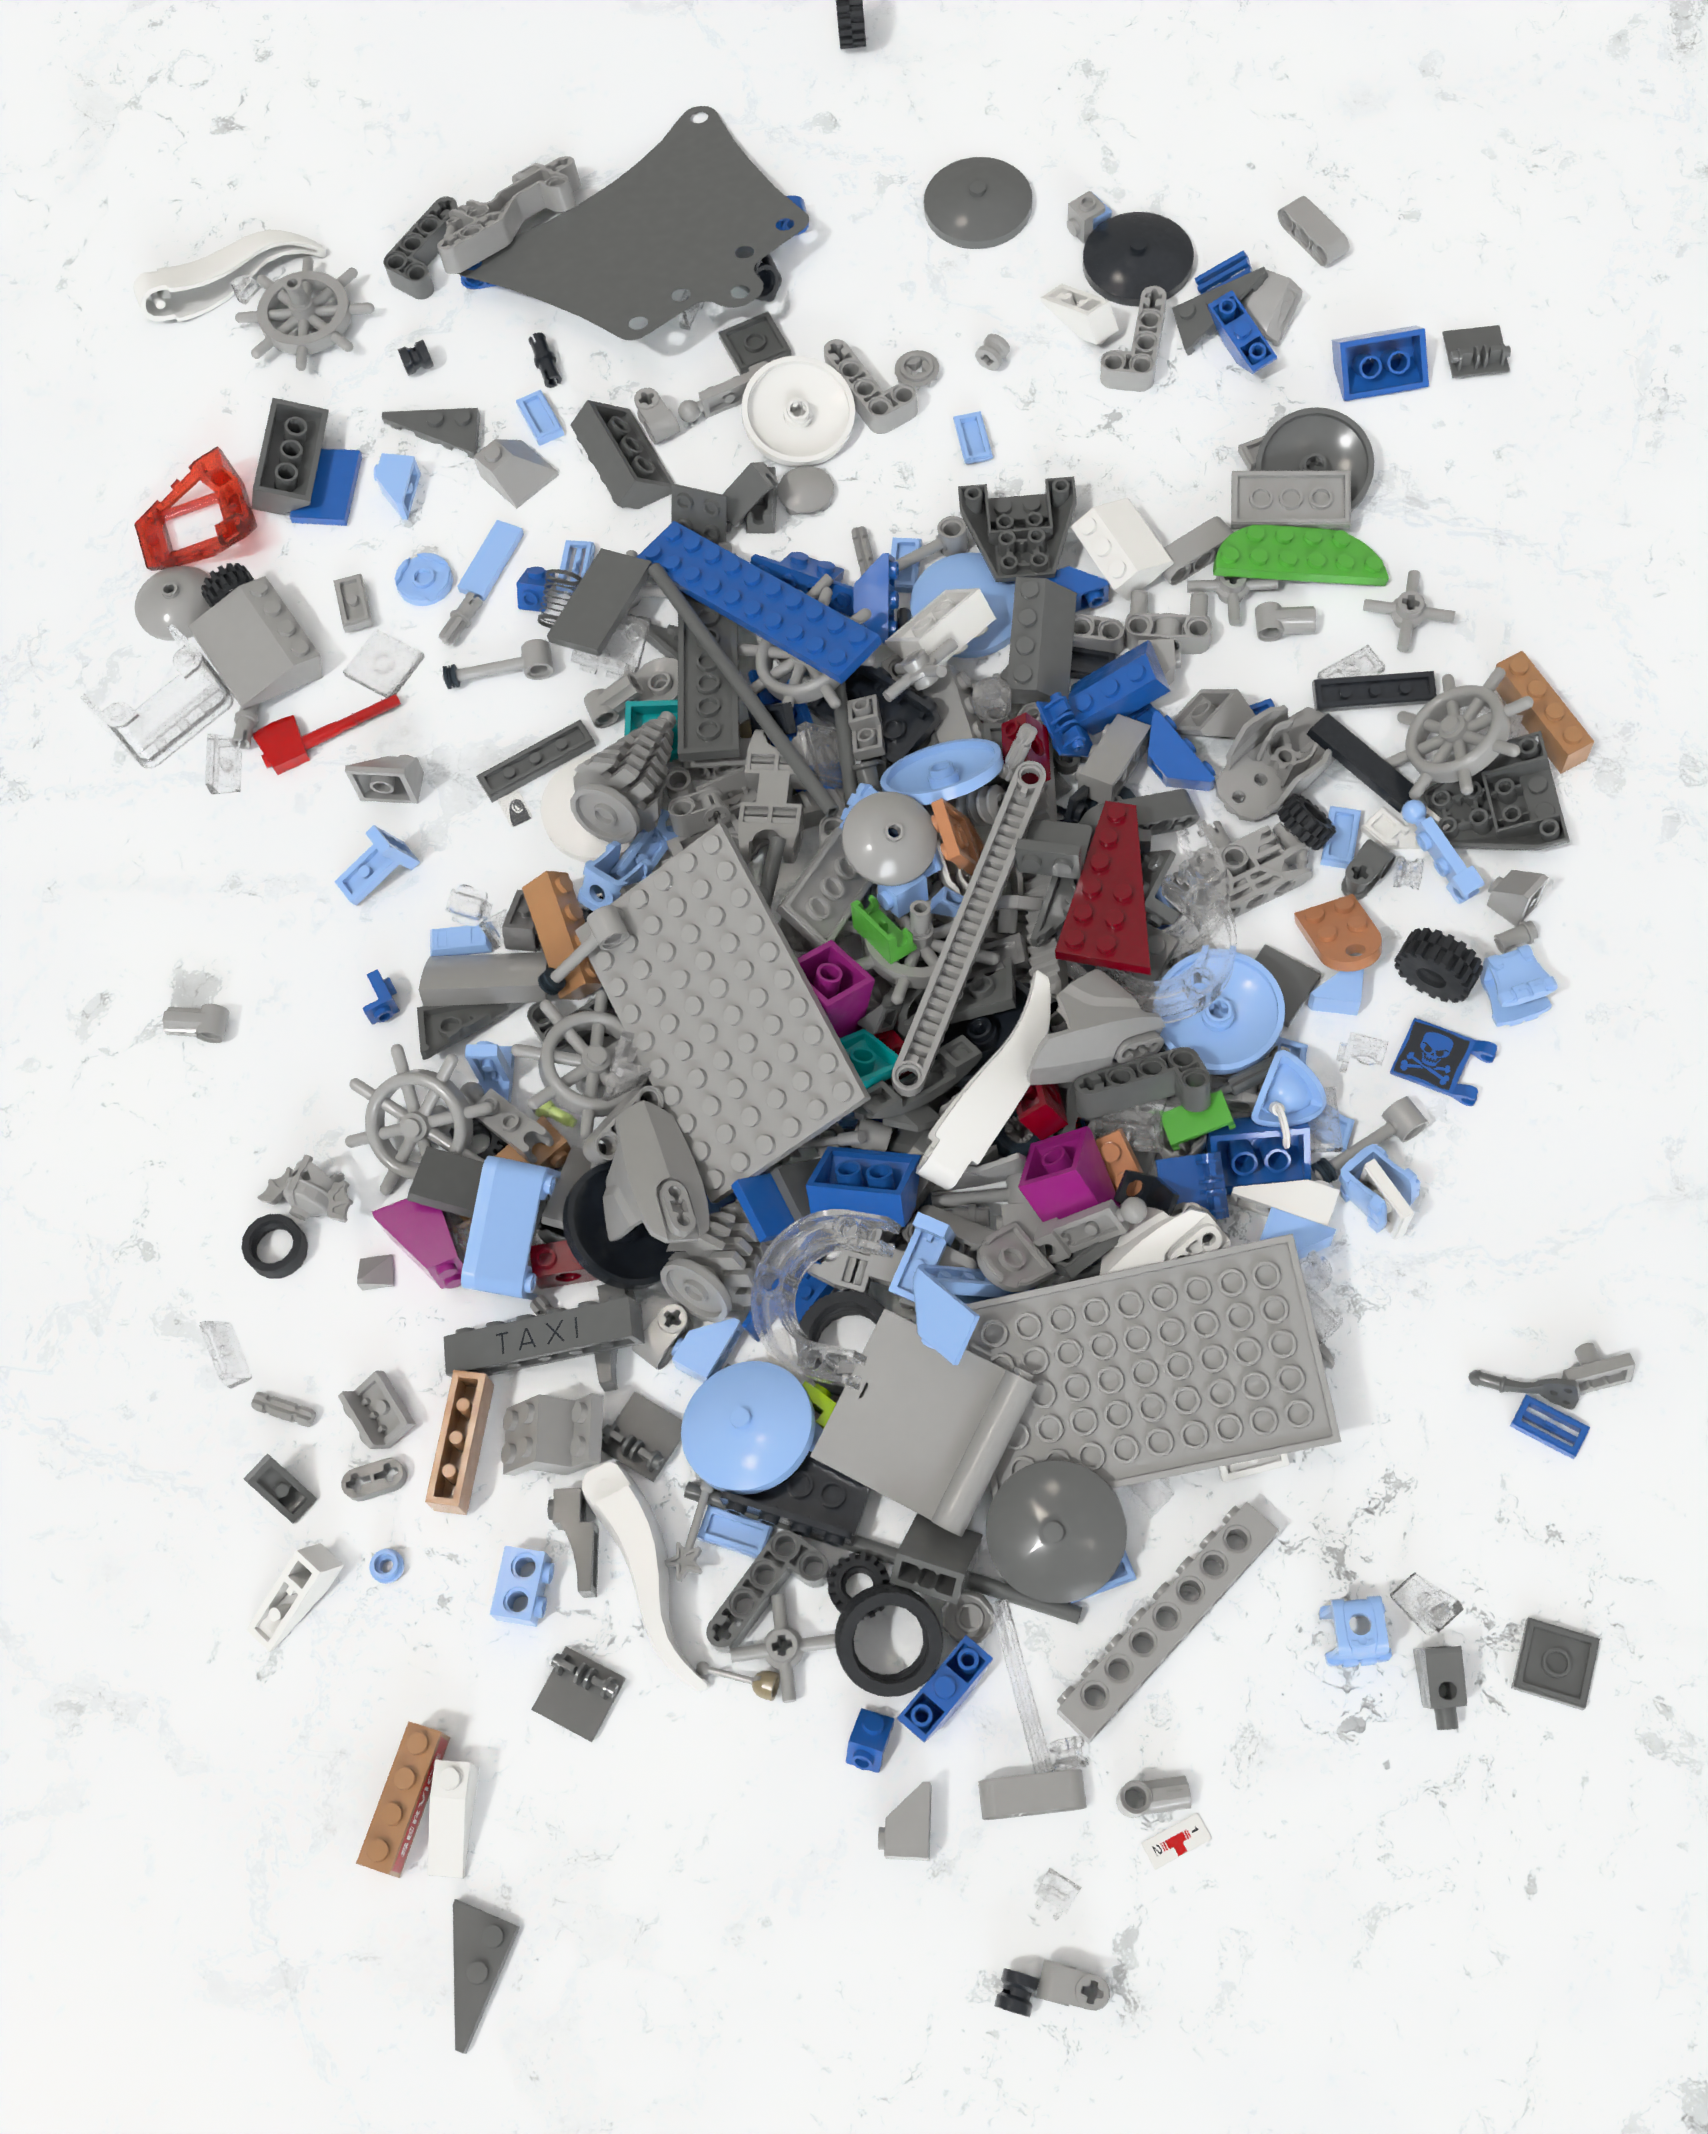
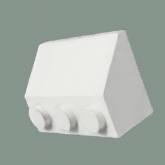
M1128 497L1095 506L1070 526L1114 591L1127 601L1131 599L1132 591L1144 589L1174 564V561Z
M980 588L945 590L885 640V643L891 650L905 659L908 655L920 649H924L929 656L948 639L952 638L956 641L958 648L937 664L946 667L947 661L953 655L966 650L968 647L967 643L973 638L983 635L988 630L987 626L996 617Z

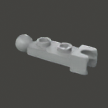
M762 361L748 367L749 372L735 376L730 380L698 392L699 401L697 402L693 400L683 401L678 408L680 418L685 422H694L698 419L701 412H703L705 418H709L742 404L743 394L748 382L768 362Z
M467 1082L460 1088L469 1106L482 1102H491L493 1104L494 1110L491 1114L476 1117L475 1119L515 1149L529 1163L534 1164L537 1162L536 1156L532 1154V1148L535 1144L543 1143L549 1147L554 1144L552 1136L543 1126L534 1119L529 1118L492 1088L485 1094L482 1086L476 1082Z
M1129 1197L1124 1200L1121 1208H1118L1111 1199L1062 1219L1053 1218L1038 1226L1034 1235V1244L1037 1246L1044 1244L1052 1245L1053 1253L1049 1255L1048 1261L1050 1263L1070 1258L1071 1253L1087 1248L1096 1242L1100 1243L1127 1233L1130 1223H1140L1146 1217V1203L1138 1197Z

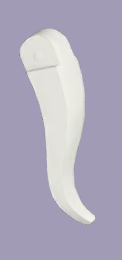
M274 229L258 231L190 263L156 268L157 271L143 272L135 279L133 291L142 314L148 319L154 321L171 319L184 321L207 313L229 300L266 263L283 255L301 253L326 258V251L320 243L293 232Z
M1036 970L1033 974L1025 1007L1010 1036L954 1098L928 1133V1139L932 1142L916 1168V1174L946 1190L952 1189L957 1184L969 1164L978 1165L1030 1086L1027 1080V1070L1038 1045L1045 1035H1048L1051 1014L1049 978L1039 970Z
M611 1462L598 1463L585 1473L582 1481V1491L590 1509L609 1532L628 1566L649 1641L659 1659L680 1681L695 1692L703 1693L710 1687L709 1683L687 1662L677 1646L669 1620V1567H666L664 1561L668 1559L662 1531L654 1512L638 1485L624 1469Z

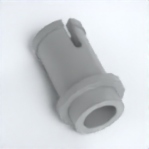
M1522 920L1518 926L1494 935V941L1498 950L1504 954L1522 944L1527 943L1530 945L1534 943V939L1538 938V931L1532 921L1526 922Z

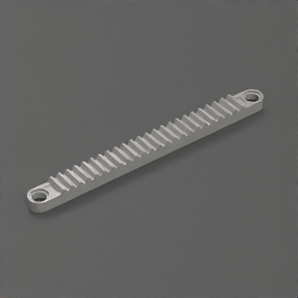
M1036 702L1023 706L1017 715L1019 716L1026 712L1032 716L1039 713L1037 721L1043 724ZM1049 732L1051 780L1045 782L1044 790L1032 820L1057 821L1053 748ZM1023 873L1026 879L1024 887L1027 890L1024 896L1042 898L1043 904L1052 876ZM1028 911L1025 917L1029 922V925H1026V929L1030 934L1027 936L1030 944L1027 950L1031 955V958H1028V962L1032 967L1029 969V973L1033 978L1034 972L1039 970L1048 976L1051 1003L1058 1002L1056 999L1058 994L1069 985L1067 961L1059 960L1055 957V949L1063 926L1042 946L1033 947L1031 946L1030 938L1040 911ZM1057 1010L1050 1015L1049 1026H1057L1065 1021Z
M1026 761L1018 765L1009 784L893 1068L892 1086L901 1096L911 1097L920 1093L935 1063L940 1045L943 1043L945 1033L953 1018L967 978L970 976L972 966L975 963L998 901L1001 899L1002 891L1005 889L1007 879L1014 866L1017 839H1024L1044 790L1046 771L1038 762ZM1025 773H1034L1038 776L1039 780L1035 784H1026L1021 777ZM910 1071L915 1073L918 1078L917 1082L910 1086L903 1085L899 1081V1076L903 1072Z

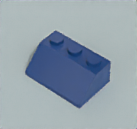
M1415 325L1332 339L1334 371L1343 401L1429 387L1426 334L1423 327Z
M1147 640L1072 684L1068 701L1074 712L1075 719L1078 721V725L1094 736L1104 730L1106 724H1111L1117 714L1127 717L1171 690L1150 640Z
M1251 1117L1233 1118L1236 1128L1231 1130L1228 1126L1207 1133L1206 1152H1221L1226 1195H1231L1233 1188L1238 1186L1311 1180V1146L1308 1122L1289 1127L1291 1142L1290 1147L1287 1149L1283 1146L1281 1127L1258 1125L1254 1123Z
M828 1146L806 1184L811 1217L850 1219L862 1223L906 1227L916 1207L920 1175L916 1174V1168L921 1160V1155Z

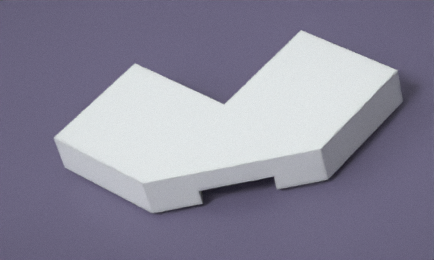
M1426 806V818L1431 816L1438 824L1442 818ZM1383 807L1361 826L1360 831L1387 850L1421 849L1416 841V825L1408 823L1405 826ZM1444 825L1443 830L1446 831L1450 825Z

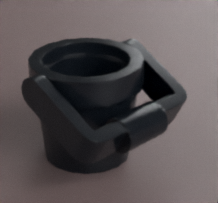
M769 253L759 260L754 267L755 273L763 282V291L756 299L760 301L766 300L767 302L775 299L782 283L781 274ZM738 286L748 294L750 293V289L748 287Z

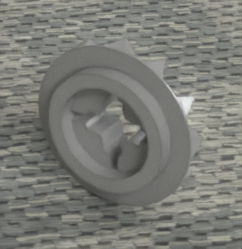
M914 350L899 357L894 371L898 383H909L919 391L921 386L930 387L931 382L937 380L939 363L931 353ZM922 365V372L912 375V370L916 371Z

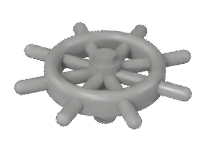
M305 256L303 258L302 271L286 275L275 282L263 274L258 275L257 283L266 291L259 300L257 311L238 312L235 315V320L238 323L258 322L265 336V339L251 350V356L254 359H259L272 347H275L282 352L296 355V369L304 371L307 367L308 354L323 351L333 344L338 345L346 352H351L354 348L353 343L343 335L350 325L352 315L371 314L375 310L374 305L370 302L351 304L344 287L357 277L358 271L351 267L336 279L326 273L313 271V258ZM312 290L321 291L312 299ZM332 297L336 298L337 305L323 306ZM281 302L289 307L288 309H276ZM320 317H333V318H332V320L327 324V323H326L325 321H323ZM287 320L277 329L272 326V321ZM296 327H298L297 336L288 335ZM314 328L318 330L314 333L309 334V330H312Z
M829 587L823 588L818 601L829 606L833 594L832 590ZM863 608L851 616L850 619L862 624L870 619L871 611ZM763 638L760 640L759 645H738L739 655L755 657L756 671L759 679L751 683L750 687L756 695L766 688L775 698L781 700L782 703L791 702L792 709L794 704L808 703L822 697L826 699L831 708L837 709L840 707L841 701L834 690L841 683ZM871 654L861 665H873L875 657ZM774 658L787 659L773 669ZM793 670L788 684L777 681ZM804 675L810 676V678L812 679L808 682L802 683Z
M1495 668L1483 686L1464 685L1456 687L1454 677L1451 674H1445L1442 677L1444 692L1430 700L1417 715L1406 711L1398 713L1397 720L1400 723L1410 725L1405 741L1406 750L1386 758L1385 761L1393 768L1411 762L1419 772L1420 777L1409 791V797L1412 800H1418L1431 781L1436 783L1459 781L1461 793L1463 795H1470L1473 792L1471 776L1487 767L1499 753L1510 757H1517L1520 754V747L1518 745L1507 742L1511 729V716L1531 708L1534 701L1530 696H1525L1504 705L1498 695L1494 693L1505 677L1506 672L1503 668ZM1468 706L1464 714L1461 716L1459 708ZM1483 707L1491 709V712L1476 718ZM1490 726L1486 735L1476 733ZM1430 732L1439 734L1438 736H1435L1427 740V737ZM1438 749L1431 761L1425 759V754ZM1453 751L1455 760L1445 762Z
M936 881L933 884L930 895H928L929 900H916L912 902L910 912L901 918L895 916L890 910L879 907L892 922L896 921L902 930L907 928L913 934V942L916 944L917 949L906 955L904 964L898 962L890 964L866 938L864 939L866 956L855 960L864 970L873 968L885 980L895 984L891 996V1001L895 1005L903 1003L908 988L926 989L938 960L935 952L941 953L945 943L941 939L948 936L955 917L930 913L931 899L944 887L941 881ZM849 919L842 930L859 934L853 928L852 919ZM934 919L945 923L936 928L932 925ZM980 949L975 961L996 965L999 962V956L994 952ZM923 960H924V961L927 963V965L929 966V967H916L918 961H923Z
M603 989L598 990L596 993L594 1011L578 1012L565 1018L551 1001L543 1000L540 1003V1009L554 1026L547 1033L542 1047L515 1044L511 1048V1053L516 1057L538 1060L539 1074L545 1088L529 1098L527 1102L528 1107L536 1110L551 1099H554L567 1110L582 1115L580 1136L583 1139H586L593 1132L595 1117L608 1116L627 1094L644 1087L646 1080L649 1079L619 1018L607 1013L608 996ZM592 1030L590 1046L579 1036L578 1031ZM604 1033L613 1036L617 1041L604 1048ZM565 1038L578 1054L557 1051L555 1048ZM628 1050L633 1063L612 1059ZM554 1063L575 1066L576 1068L560 1078ZM611 1073L633 1076V1080L624 1089ZM602 1082L613 1096L597 1098L598 1083ZM575 1084L577 1090L584 1095L575 1092L569 1087Z
M394 1044L391 1047V1055L397 1072L396 1075L385 1080L377 1089H374L358 1078L350 1080V1088L369 1100L365 1114L366 1131L347 1136L345 1144L349 1148L369 1144L378 1160L389 1169L380 1185V1192L383 1195H389L392 1192L400 1176L414 1179L420 1163L408 1159L416 1143L421 1158L426 1147H432L431 1140L450 1153L482 1162L485 1161L469 1150L473 1137V1118L491 1114L494 1106L491 1102H482L469 1106L460 1089L449 1080L458 1063L457 1055L453 1053L448 1054L438 1073L424 1069L409 1070L403 1047L400 1044ZM414 1085L429 1089L421 1107ZM400 1088L402 1089L407 1109L390 1099ZM440 1097L446 1103L450 1111H448V1109L442 1105L436 1106ZM385 1111L400 1120V1123L385 1126ZM454 1123L453 1139L439 1131V1127ZM403 1135L404 1140L397 1151L389 1139Z

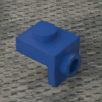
M538 566L527 568L516 582L519 609L540 612L539 609L544 608L540 603L545 602L542 600V597L546 596L543 591L546 590L544 585L548 583L545 581L548 570ZM555 573L549 574L550 576L555 577ZM545 585V586H546L547 588L551 589V587H552L553 585Z
M378 969L366 975L378 1000L362 1008L372 1025L378 1022H385L400 1011L393 998L397 991L389 977L383 979Z
M861 1708L848 1741L846 1763L861 1770L879 1773L883 1755L894 1727L895 1718Z

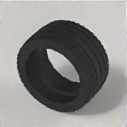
M842 1290L841 1292L836 1291L835 1293L825 1295L809 1307V1310L805 1312L802 1321L799 1323L797 1351L802 1366L815 1383L826 1388L830 1393L841 1396L852 1373H835L828 1370L820 1362L817 1354V1343L822 1332L833 1321L844 1316L860 1315L870 1319L876 1325L885 1308L880 1302L862 1292Z
M883 1584L866 1588L856 1594L845 1605L836 1624L835 1649L844 1672L858 1687L877 1696L899 1697L912 1693L919 1687H922L932 1677L941 1659L943 1634L935 1612L924 1598L913 1590L898 1585ZM895 1605L907 1609L917 1618L922 1628L923 1645L920 1655L911 1666L898 1673L883 1675L869 1670L860 1662L855 1652L854 1635L858 1623L866 1613L879 1606Z

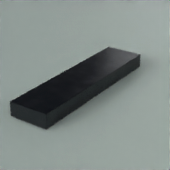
M1434 671L1314 679L1312 681L1314 709L1320 712L1427 704L1437 696Z
M1329 713L1309 729L1306 734L1325 751L1329 748L1333 752V758L1396 811L1401 813L1403 805L1407 801L1412 800L1409 797V791L1414 784Z

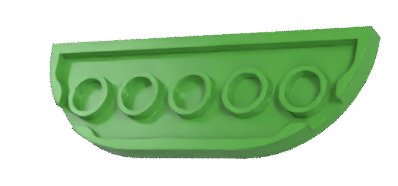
M1251 525L1233 532L1223 541L1213 564V576L1385 586L1389 580L1382 559L1369 546L1349 535L1346 531L1278 525Z

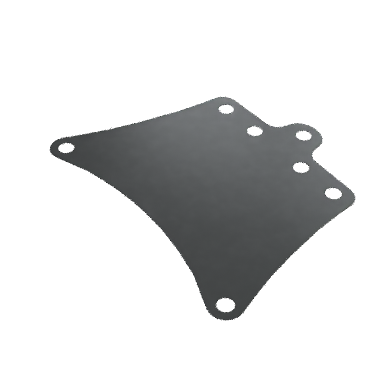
M696 106L685 111L662 141L614 182L572 209L516 235L508 246L482 260L479 268L465 270L458 274L536 298L575 314L623 340H638L697 303L713 302L726 308H737L754 301L763 291V282L754 271L756 263L802 231L809 223V215L779 191L751 162L735 142L713 108ZM697 112H704L708 115V119L702 123H694L690 120L691 116ZM787 218L794 221V226L789 230L782 231L776 228V223L781 219ZM743 246H749L754 249L753 255L744 259L738 258L735 252ZM737 286H746L750 289V293L744 298H735L731 295L732 289ZM678 289H687L691 295L687 300L675 301L672 299V293ZM635 317H644L648 320L647 326L638 330L630 328L629 322Z

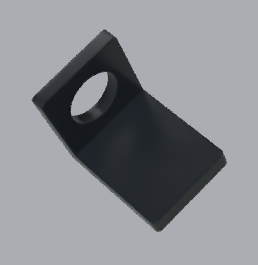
M1082 785L1069 797L1067 809L1056 804L1057 813L1065 817V819L1057 821L1077 824L1088 811V805H1086L1088 786Z
M1125 1170L1114 1200L1123 1203L1129 1197H1138L1146 1203L1147 1207L1162 1210L1171 1216L1179 1199V1194L1158 1176ZM1135 1180H1140L1142 1183L1140 1192L1134 1196H1128L1126 1193L1128 1185Z

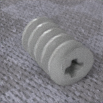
M997 784L990 787L983 786L947 802L963 813L972 822L974 827L993 825L1006 791Z

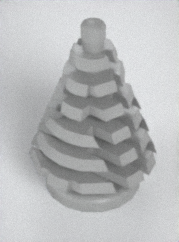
M668 711L662 712L658 719L647 721L641 727L631 731L628 735L617 740L616 743L606 747L603 751L595 754L574 769L577 772L573 777L575 793L570 799V806L575 819L586 831L606 842L618 841L624 844L632 841L635 835L643 829L650 832L657 826L668 773L666 765L670 761L673 750L671 747L674 739L672 728L676 724L674 714Z
M738 1199L734 1203L720 1208L722 1212L709 1215V1231L699 1237L698 1242L669 1243L666 1250L686 1252H675L668 1258L669 1261L663 1267L660 1276L665 1290L684 1310L704 1321L720 1322L727 1317L730 1310L744 1311L746 1306H750L762 1279L763 1273L760 1272L767 1265V1260L762 1259H766L769 1253L768 1248L773 1240L759 1242Z

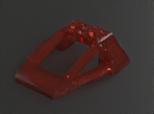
M218 446L194 460L188 467L190 472L181 481L176 479L170 486L173 490L161 502L156 500L134 523L145 565L150 571L164 570L169 567L181 566L214 557L246 538L257 528L245 484ZM200 480L214 491L208 495L172 507ZM218 503L223 521L214 526L217 536L179 550H173L166 521Z

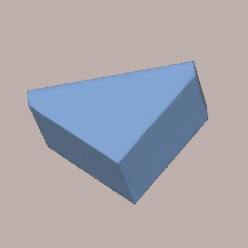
M1364 969L1338 972L1310 993L1307 1006L1312 1011L1357 1015L1361 1004Z

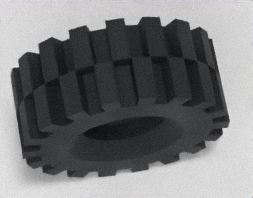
M836 0L840 49L866 47L863 1Z
M1417 928L1411 931L1394 960L1396 962L1394 965L1395 969L1399 970L1398 974L1400 977L1407 978V984L1410 986L1415 985L1417 991L1421 993L1424 991L1433 999L1439 997L1443 1002H1448L1450 999L1452 1003H1458L1459 1000L1463 1002L1468 998L1482 973L1483 966L1481 965V959L1475 957L1476 952L1473 949H1467V944L1462 940L1457 942L1454 940L1455 936L1451 934L1445 936L1442 931L1437 929L1432 932L1430 928H1423V930Z

